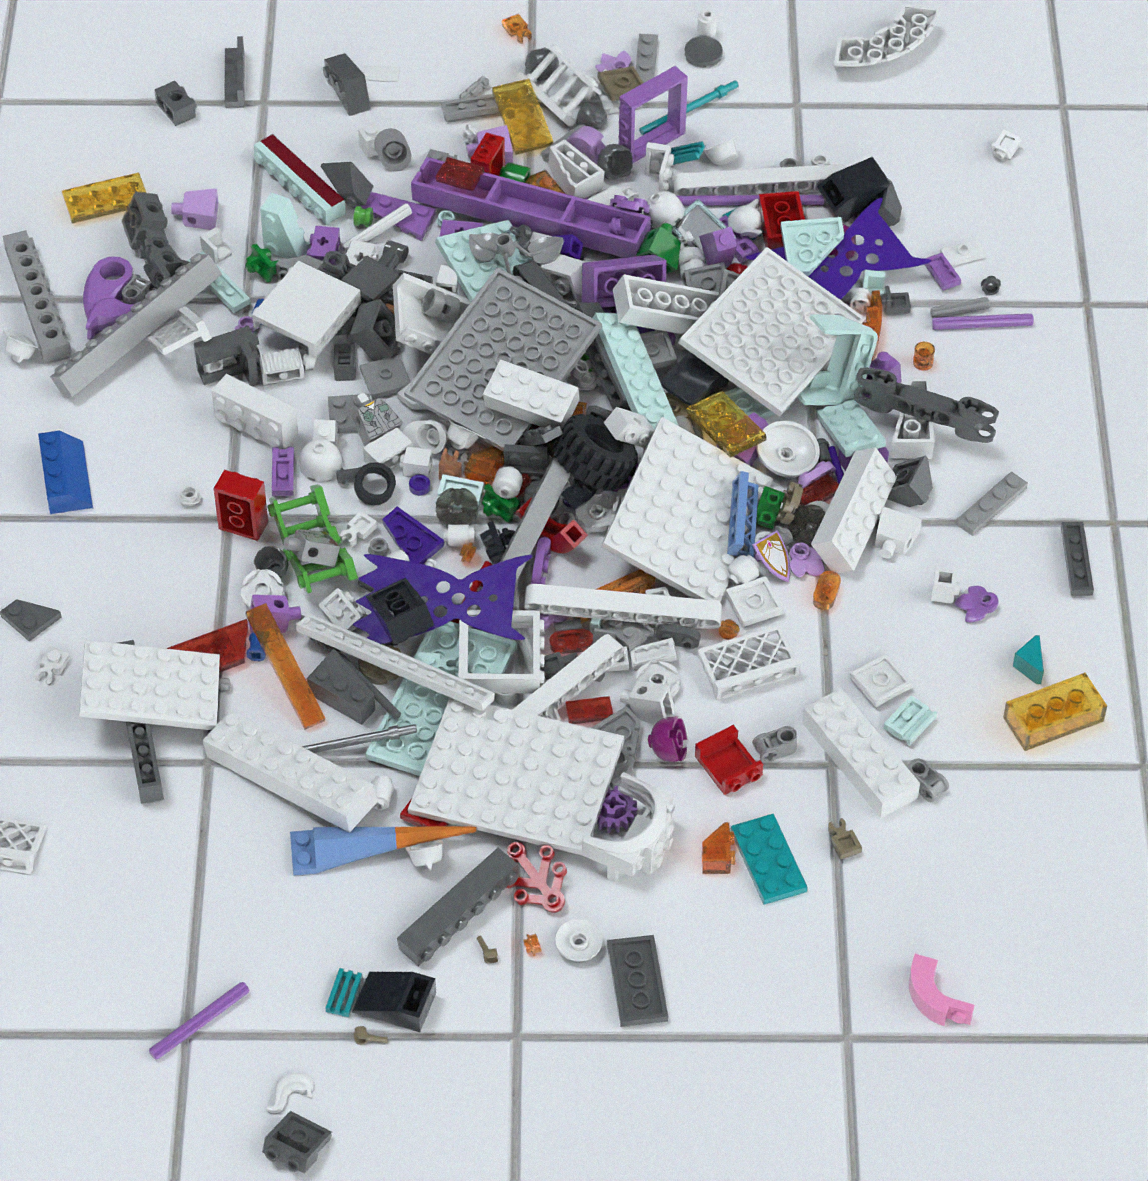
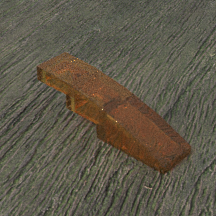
M873 290L871 292L870 306H867L866 322H862L863 325L872 328L878 335L872 361L876 357L881 334L882 302L880 290Z

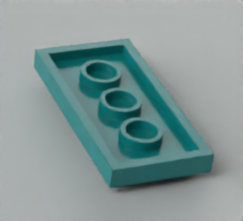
M774 813L730 827V832L763 905L807 892L806 882Z

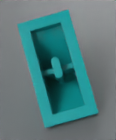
M1035 635L1015 653L1013 667L1036 684L1042 683L1044 672L1040 635Z

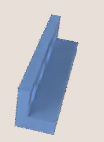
M740 471L732 481L727 554L737 557L740 555H751L754 557V547L752 544L755 543L759 485L748 482L749 473ZM748 489L752 490V496L747 498ZM746 506L751 511L748 516H746ZM745 525H746V526L748 527V529H749V533H747V534H744V533H745ZM744 543L748 547V552L740 550Z

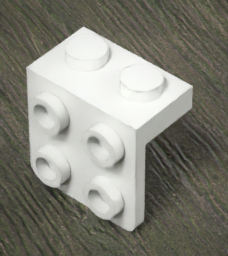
M648 142L646 146L645 175L659 177V192H669L670 183L668 180H672L674 171L673 168H670L674 161V154H671V146Z

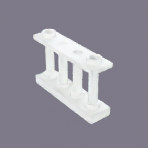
M546 41L544 45L551 50L550 53L531 74L525 75L520 71L516 77L564 123L572 127L576 121L571 115L577 105L591 89L599 95L602 92L597 88L598 83L592 77L587 79L562 55L563 50L556 44L551 46ZM557 56L562 63L543 85L540 84L538 86L536 84L537 78ZM569 67L574 74L554 96L549 97L547 95L549 93L548 90ZM581 78L586 83L585 86L566 107L561 108L559 106L560 100Z

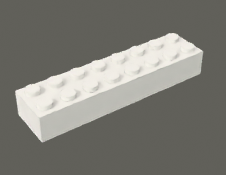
M232 710L203 739L206 755L209 759L349 833L378 802L374 784Z

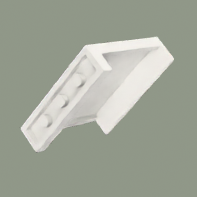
M298 261L293 267L289 268L286 276L277 282L274 290L265 296L262 304L254 309L252 313L253 327L257 329L260 324H263L307 345L309 355L316 358L360 306L361 291Z
M403 273L393 284L396 341L432 355L469 306L470 301L468 298ZM430 289H436L445 295L448 294L460 300V310L453 322L447 323L422 312V301Z

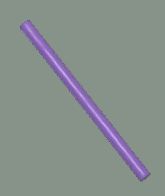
M759 195L677 196L683 206H690L697 199L705 206L748 205L755 199H759ZM800 195L802 205H824V197L822 195Z

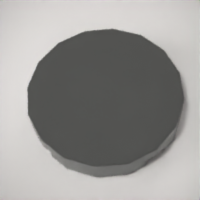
M698 36L686 43L684 53L686 60L690 64L697 67H707V65L711 64L713 66L720 62L723 56V49L720 42L708 36Z

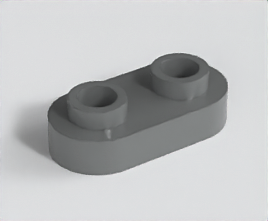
M661 624L658 627L656 638L659 641L673 638L675 646L694 649L699 646L701 635L692 628Z

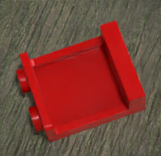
M734 724L695 744V758L724 795L736 792L743 785L755 782L763 776V762L761 760L756 762L739 741L738 729Z

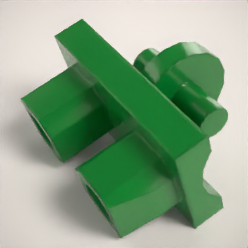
M252 244V253L246 258L245 268L249 273H258L266 283L271 282L273 275L277 274L276 263L278 260L271 261L272 254L268 248L261 249L257 244Z
M490 484L485 485V495L482 499V504L484 505L483 513L486 516H492L493 514L500 516L507 523L513 521L514 513L520 508V500L516 497L508 500L502 498L494 492Z
M764 486L757 506L756 524L769 529L774 528L785 492Z

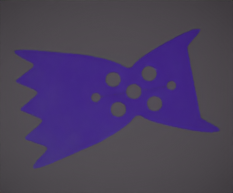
M882 198L870 204L846 230L844 238L835 247L838 255L834 258L827 256L808 276L839 300L850 291L864 270L885 271L925 265L932 261L930 259L913 257L878 213ZM854 235H860L864 238V242L861 245H855L852 243L851 238ZM878 239L883 241V244L880 246L875 243ZM784 247L771 249L786 261ZM850 250L856 251L858 259L850 261L846 258V253ZM762 252L748 255L746 259L755 260ZM868 254H876L879 260L875 264H870L866 261V256ZM827 266L829 270L827 272H823L821 270V267ZM843 266H848L853 270V273L850 276H843L840 273V269Z
M364 555L367 560L377 566V569L358 579L374 588V591L356 600V603L369 609L371 614L353 623V626L369 634L366 637L367 639L379 644L392 642L366 596L406 577L420 597L426 596L428 598L426 605L434 626L425 632L441 627L457 618L465 624L485 632L509 639L525 640L523 635L511 627L517 568L531 559L533 555L519 556L475 571L463 579H457L445 571L425 564L380 555ZM479 580L483 583V588L479 592L470 590L469 586L473 581ZM442 581L450 584L449 590L445 593H440L436 589L438 583ZM454 594H464L465 601L459 605L452 602ZM491 595H497L496 601L492 602L489 600ZM471 605H478L481 611L479 615L472 617L467 614V609ZM438 606H445L447 614L443 617H436L434 609Z

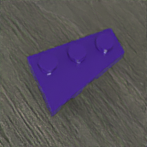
M398 506L382 519L384 527L399 549L406 553L410 562L424 564L427 559L431 558L445 545L444 539Z

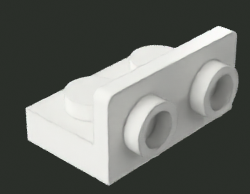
M339 588L319 604V607L334 625L351 632L356 628L353 626V623L368 615L361 606L356 607L354 605L356 600L348 591L344 593Z

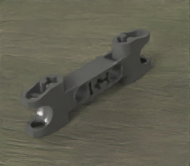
M859 368L856 381L862 387H857L854 394V400L858 404L884 414L894 409L920 419L955 428V434L965 440L981 443L993 441L996 430L989 424L996 423L999 416V411L994 406L972 397H963L956 401L937 393L898 383L896 376L891 372L882 369ZM864 374L871 375L873 379L868 380L862 378L861 376ZM865 393L870 395V397L863 399L859 395ZM984 412H991L993 416L986 417L981 414ZM979 430L987 431L990 435L982 436Z

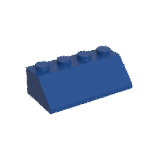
M60 430L38 433L50 515L93 508L83 441Z

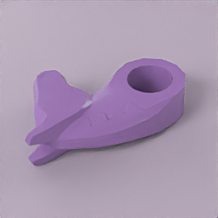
M107 257L99 260L89 273L83 291L84 312L87 318V339L92 340L97 333L108 326L114 325L116 323L115 320L119 316L131 311L130 308L134 304H126L120 301L123 299V288L134 276L133 267L128 260L121 257ZM110 276L121 277L117 280H106Z

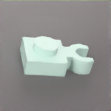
M419 652V661L455 675V668L448 667L449 665L456 666L455 657L441 659L440 653Z

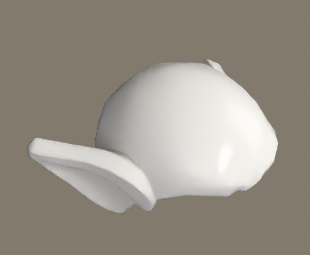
M755 199L748 205L733 210L728 217V227L732 226L734 232L750 238L762 234L760 230L762 218L760 212L756 209L759 199Z

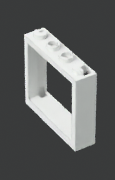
M467 610V614L474 617L479 615L481 610ZM513 610L512 628H533V674L468 673V627L472 626L465 624L461 620L459 621V678L494 693L532 694L540 688V683H544V671H540V667H544V654H540V650H544V637H540V633H544V620H540V611Z

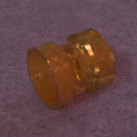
M923 341L916 344L913 357V365L916 369L925 371L932 368L935 347L932 343Z

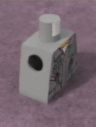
M362 393L355 398L360 408L355 411L352 419L364 446L382 437L386 432H390L395 428L399 429L403 424V421L383 398L380 397L371 402L366 393Z

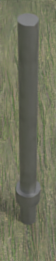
M416 724L402 727L396 725L388 727L387 730L301 747L317 753L388 738L391 740L400 739V736L418 732Z

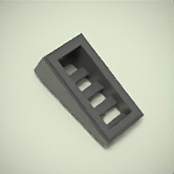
M355 344L335 345L333 366L335 381L355 380Z

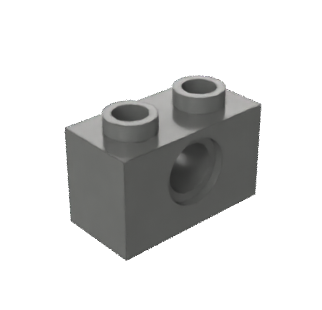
M175 80L155 89L156 104L175 126L196 117L195 109L197 105L192 97L190 98L184 87H180Z

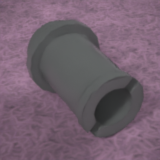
M824 438L817 439L820 448L818 463L822 461L831 462L832 458L828 449L829 442Z
M361 467L345 470L340 468V470L336 471L338 483L345 485L346 482L355 481L357 472Z
M573 617L572 620L554 623L556 636L574 632L579 634V631H582L580 618Z

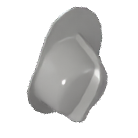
M392 128L384 129L377 134L374 146L384 167L392 171L406 168L411 162L412 155L404 135L397 129Z

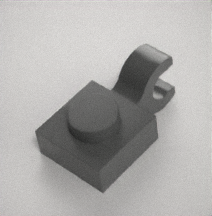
M560 652L544 656V667L541 668L544 671L545 679H551L577 658V652L563 657Z

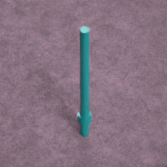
M734 80L726 85H720L714 91L688 103L686 113L716 98L720 99L726 96L728 92L739 87L738 82ZM667 115L639 128L640 133L644 135L666 123Z

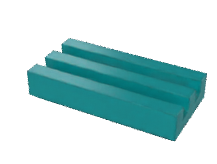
M703 141L672 147L671 154H674L673 165L699 160L705 149Z
M339 968L325 1007L326 1012L349 1017L363 978L362 973L354 974L351 970L345 972L343 968ZM346 978L339 999L337 1001L336 1007L333 1008L342 979ZM351 980H355L345 1010H341Z

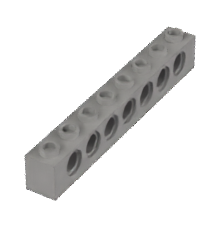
M26 230L4 235L5 251L44 364L68 359L67 350L71 349L68 337L64 338L63 336L65 335L63 323L58 322L60 320L58 308H53L55 306L53 294H48L50 286L48 280L43 279L45 277L43 266L38 265L40 263L39 254L37 251H33L35 249L33 237L29 238Z

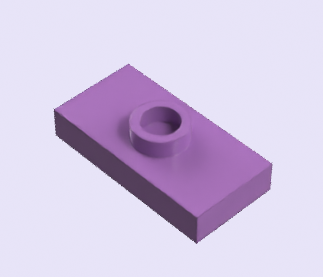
M943 253L925 258L932 260L930 263L925 264V266L943 291L961 285L962 279Z

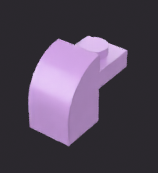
M589 126L579 128L566 139L568 143L582 154L585 153L596 165L598 154H600L601 149L606 147L601 141L604 136L598 130Z

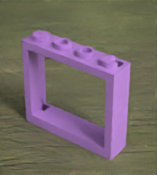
M676 66L621 95L619 98V145L630 149L633 156L632 163L646 156L648 142L666 145L686 133L688 76ZM668 91L667 122L634 140L635 109Z

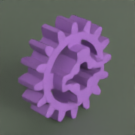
M616 785L613 790L608 788L597 820L599 830L606 827L607 832L610 833L612 828H615L618 833L620 832V827L628 829V823L632 824L637 816V800H633L632 797L620 793Z

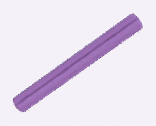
M1031 313L932 318V328L934 330L1031 326L1033 325L1034 318Z
M240 982L151 1047L149 1049L151 1056L155 1060L161 1058L248 994L250 991L248 986L244 982Z

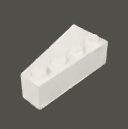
M909 378L907 385L931 392L930 378ZM900 412L892 440L890 458L915 459L926 455L928 459H932L935 443L933 422Z

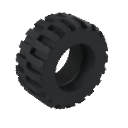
M576 414L570 417L561 429L563 434L556 437L553 443L554 456L557 458L558 463L564 467L565 471L571 473L575 479H579L584 484L591 485L595 489L612 491L622 487L638 462V453L635 445L616 440L604 424L605 421L602 418H596L590 414Z

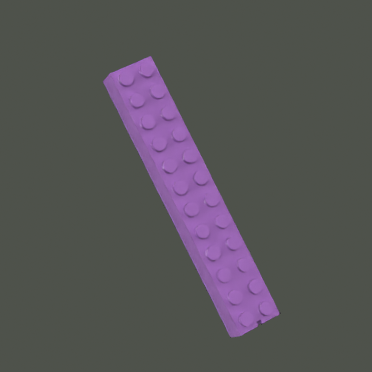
M426 157L420 167V171L417 172L411 182L413 201L494 223L509 220L512 226L519 227L522 224L529 226L532 233L537 232L549 236L573 234L583 242V247L623 258L637 257L636 254L647 232L650 231V216ZM616 217L623 220L625 234L617 236L610 233L609 223L612 221V218Z

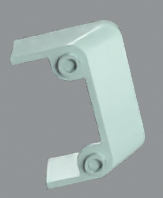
M810 314V319L824 334L837 336L827 371H820L797 398L804 405H839L846 401H854L857 387H862L856 381V375L859 368L870 367L878 340L877 333L868 326L840 315ZM864 374L861 377L866 379L867 374Z

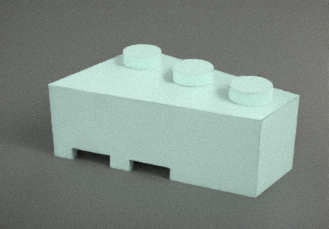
M271 193L260 208L264 248H268L271 254L287 259L306 255L308 248H311V246L303 237L305 233L303 228L298 226V216L290 199Z

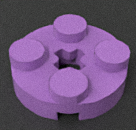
M614 195V199H610L609 206L615 207L616 205L620 209L642 213V210H644L646 214H649L650 205H648L645 199L634 198V201H628V198L621 195Z

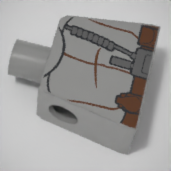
M298 529L295 531L294 538L286 537L284 540V549L292 551L301 561L335 567L340 546L326 531Z

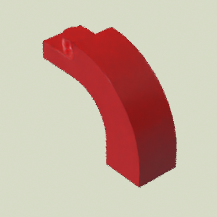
M532 497L515 512L520 520ZM549 517L538 540L542 537H547L551 541V551L569 553L588 534L574 519L568 524H560Z

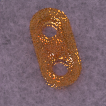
M825 571L819 576L813 594V604L820 610H828L835 603L841 583V578L836 572Z

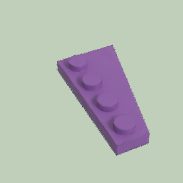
M371 192L366 204L361 206L363 209L373 208V218L379 217L382 219L402 205L408 204L412 214L396 223L395 226L399 227L406 234L411 233L415 235L416 239L420 241L423 240L436 214V208Z

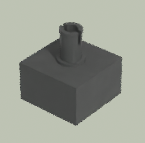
M381 299L360 305L352 330L347 334L348 342L350 344L357 343L373 362L394 355L398 343L396 341L395 316Z

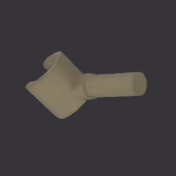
M478 936L476 939L482 948L484 962L486 964L498 962L497 949H488L482 936Z
M364 1026L355 1027L354 1040L358 1045L366 1044L368 1041L388 1042V1037L367 1034V1029Z

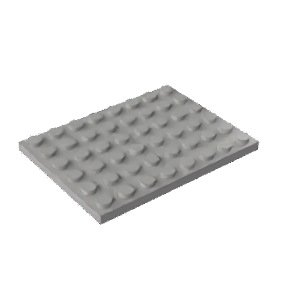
M497 267L404 391V396L448 421L451 420L454 424L485 437L486 439L478 436V438L504 451L505 444L518 445L520 439L524 437L523 433L529 430L532 423L485 407L483 393L500 359L564 382L603 328L602 323Z

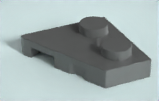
M18 599L0 611L1 617L28 641H31L62 618L59 610Z

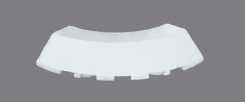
M902 4L899 14L894 19V23L890 27L886 26L876 31L873 36L866 38L864 36H839L834 66L859 67L873 65L908 53L921 44L934 29L939 17L940 8Z

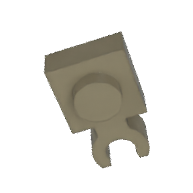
M843 818L839 819V828L834 827L832 822H829L828 831L833 835L831 836V843L840 860L862 852V846L853 829L846 831V822Z

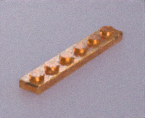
M264 603L246 611L245 615L304 730L324 722L326 718L267 604Z

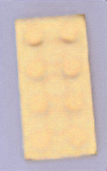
M530 79L492 87V93L503 123L507 125L515 155L546 148L553 144L552 136Z
M139 172L61 190L71 223L126 211L135 191L146 193Z
M723 391L686 408L687 415L730 458L767 440L766 433Z

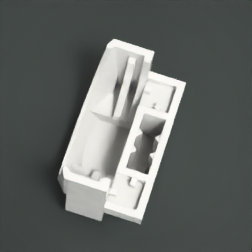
M625 772L621 774L620 793L644 804L642 809L645 810L643 815L638 814L622 841H607L585 835L582 841V856L606 865L607 879L616 882L619 875H624V873L633 877L636 870L651 875L655 868L660 867L664 851H668L673 843L671 834L674 829V825H672V814L675 810V804H673L674 794L648 784Z

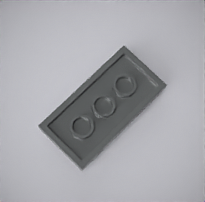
M654 935L607 940L620 1027L668 1021Z

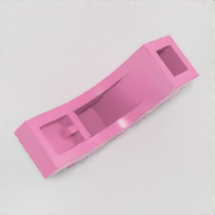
M915 954L909 977V991L918 1010L928 1019L942 1026H945L947 1018L959 1024L965 1023L970 1025L975 1005L942 994L934 983L938 960Z

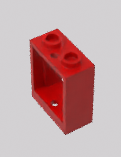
M486 132L471 157V169L499 176L501 168L505 167V137Z

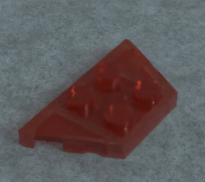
M244 619L168 647L167 649L219 654L220 673L245 663L248 620Z

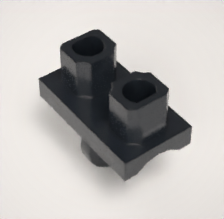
M491 521L487 523L489 529L479 535L485 547L495 543V546L486 550L489 559L493 563L502 558L507 549L506 545H509L515 531L503 528L501 533L499 529H496L494 522Z

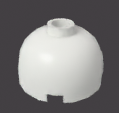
M668 191L652 194L647 199L648 205H650L649 214H646L643 210L644 215L650 216L653 220L652 227L654 229L661 227L662 223H669L675 226V221L678 218L681 220L685 212L680 199Z
M311 441L301 451L299 458L300 470L307 479L310 477L314 478L316 482L329 481L335 478L336 471L342 468L340 451L330 441Z

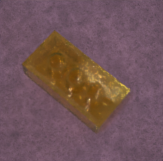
M1082 673L1007 701L1003 718L1024 751L1104 722L1107 704L1087 674Z

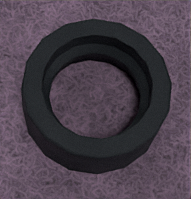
M378 462L368 463L357 472L354 481V491L357 497L364 503L381 505L387 502L394 492L396 485L395 475L385 464ZM367 474H379L387 481V489L382 494L369 493L363 487V478Z

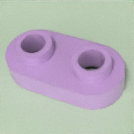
M822 461L811 472L806 471L798 478V484L803 485V492H807L828 479L835 472L836 468L830 461Z

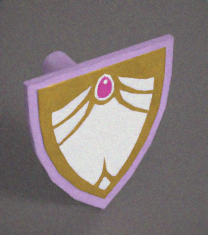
M778 530L752 544L756 551L753 558L757 562L762 561L770 573H773L785 582H789V557Z

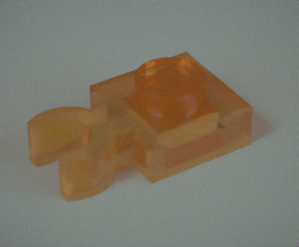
M519 13L502 20L503 28L511 37L517 35V41L520 44L523 43V37L532 40V33L528 30V24Z

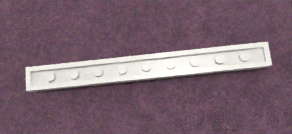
M308 614L296 624V631L307 637H311L480 711L494 701L495 693L311 614Z

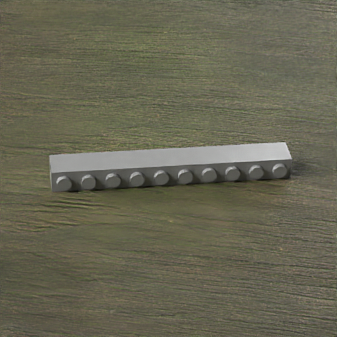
M198 253L192 256L186 266L179 267L175 271V275L164 279L160 283L161 286L148 292L142 302L132 305L131 311L119 316L115 320L116 323L103 329L98 338L88 341L82 351L71 355L70 361L59 365L55 369V373L50 377L63 397H74L221 276L222 273L210 254Z

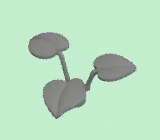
M496 233L469 235V246L475 259L481 262H489L494 259L496 254H501L504 257L506 270L509 274H511L508 257L514 254L515 247L527 257H533L537 264L545 265L557 259L564 242L563 237L539 238L529 244V252H527L517 241H512L511 236L507 233L500 235Z

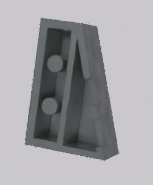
M343 53L324 59V76L329 79L348 115L352 116L371 110L365 75L349 56Z
M335 649L307 677L309 695L361 725L376 710L374 693Z

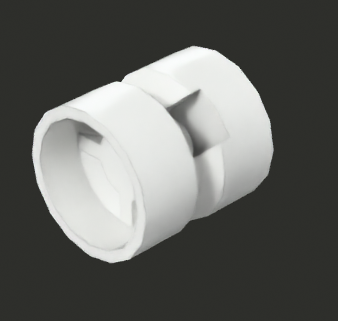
M687 247L680 251L678 263L681 280L687 285L684 270L706 266L704 254L697 247Z

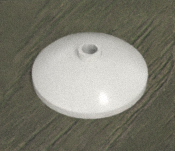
M791 421L771 423L762 430L757 440V453L761 462L766 468L777 475L799 477L806 471L810 472L818 462L820 448L817 439L806 427Z

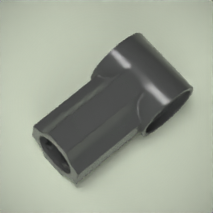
M388 240L383 248V255L378 262L393 271L399 263L405 262L409 247Z

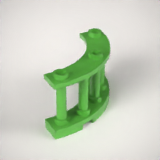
M321 485L310 486L311 492L307 496L278 504L275 498H269L268 512L270 517L275 518L283 545L285 538L295 534L296 530H310L319 527V529L323 528L338 545L341 543L335 525L331 526V523L328 521L327 516L331 513ZM307 504L316 506L318 513L316 519L285 528L281 512ZM346 548L339 549L334 568L307 575V573L329 566L315 563L301 565L297 556L292 551L283 549V553L287 560L290 561L297 576L300 589L304 588L307 593L312 592L311 583L338 575L346 576L349 581L358 579L353 558Z

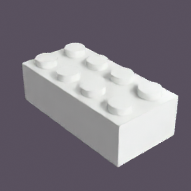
M501 359L483 393L485 407L540 427L551 425V427L560 426L561 429L572 416L580 400L578 387Z
M228 374L212 389L215 418L220 422H225L238 431H243L253 438L264 441L271 447H279V449H287L298 436L296 407Z

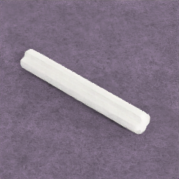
M408 204L402 205L342 244L344 251L347 253L352 240L368 242L412 214L410 206Z

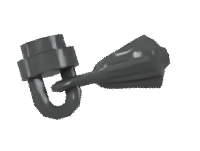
M523 224L519 227L511 226L510 231L515 235L518 244L529 252L528 246L531 243L529 240L532 236V230L529 226Z

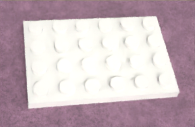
M85 640L79 716L213 730L217 725L220 655Z

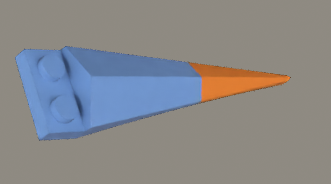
M313 827V830L290 832L293 876L317 874L392 850L474 833L477 831V827H355L350 833L340 827Z

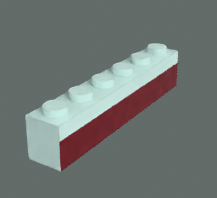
M271 134L254 144L253 156L255 161L265 167L270 175L278 179L279 183L285 186L294 197H297L305 208H309L317 219H321L327 225L346 214L345 200L276 136Z

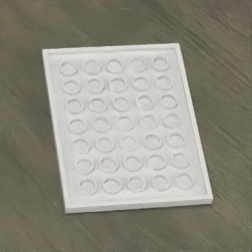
M766 247L690 327L678 343L780 417L831 359L837 336L824 334L810 319V314L840 315L860 324H863L866 318Z
M661 417L601 548L694 599L713 600L720 603L730 580L728 578L730 575L728 566L737 558V556L727 554L732 481L740 471L748 472V482L759 485V503L764 486L770 487L773 479ZM748 489L747 498L752 496V490ZM746 506V516H748L751 511ZM745 525V533H744V534H747V533H749V529H748V527Z
M449 698L408 807V813L458 826L477 827L479 831L541 846L549 845L554 849L582 855V841L585 835L591 837L593 835L624 743V736L493 705H488L480 711L453 698Z

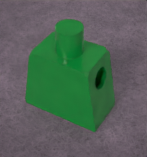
M662 223L661 227L647 232L636 254L637 257L656 255L665 259L666 274L678 269L681 242L671 234L673 226L669 223Z

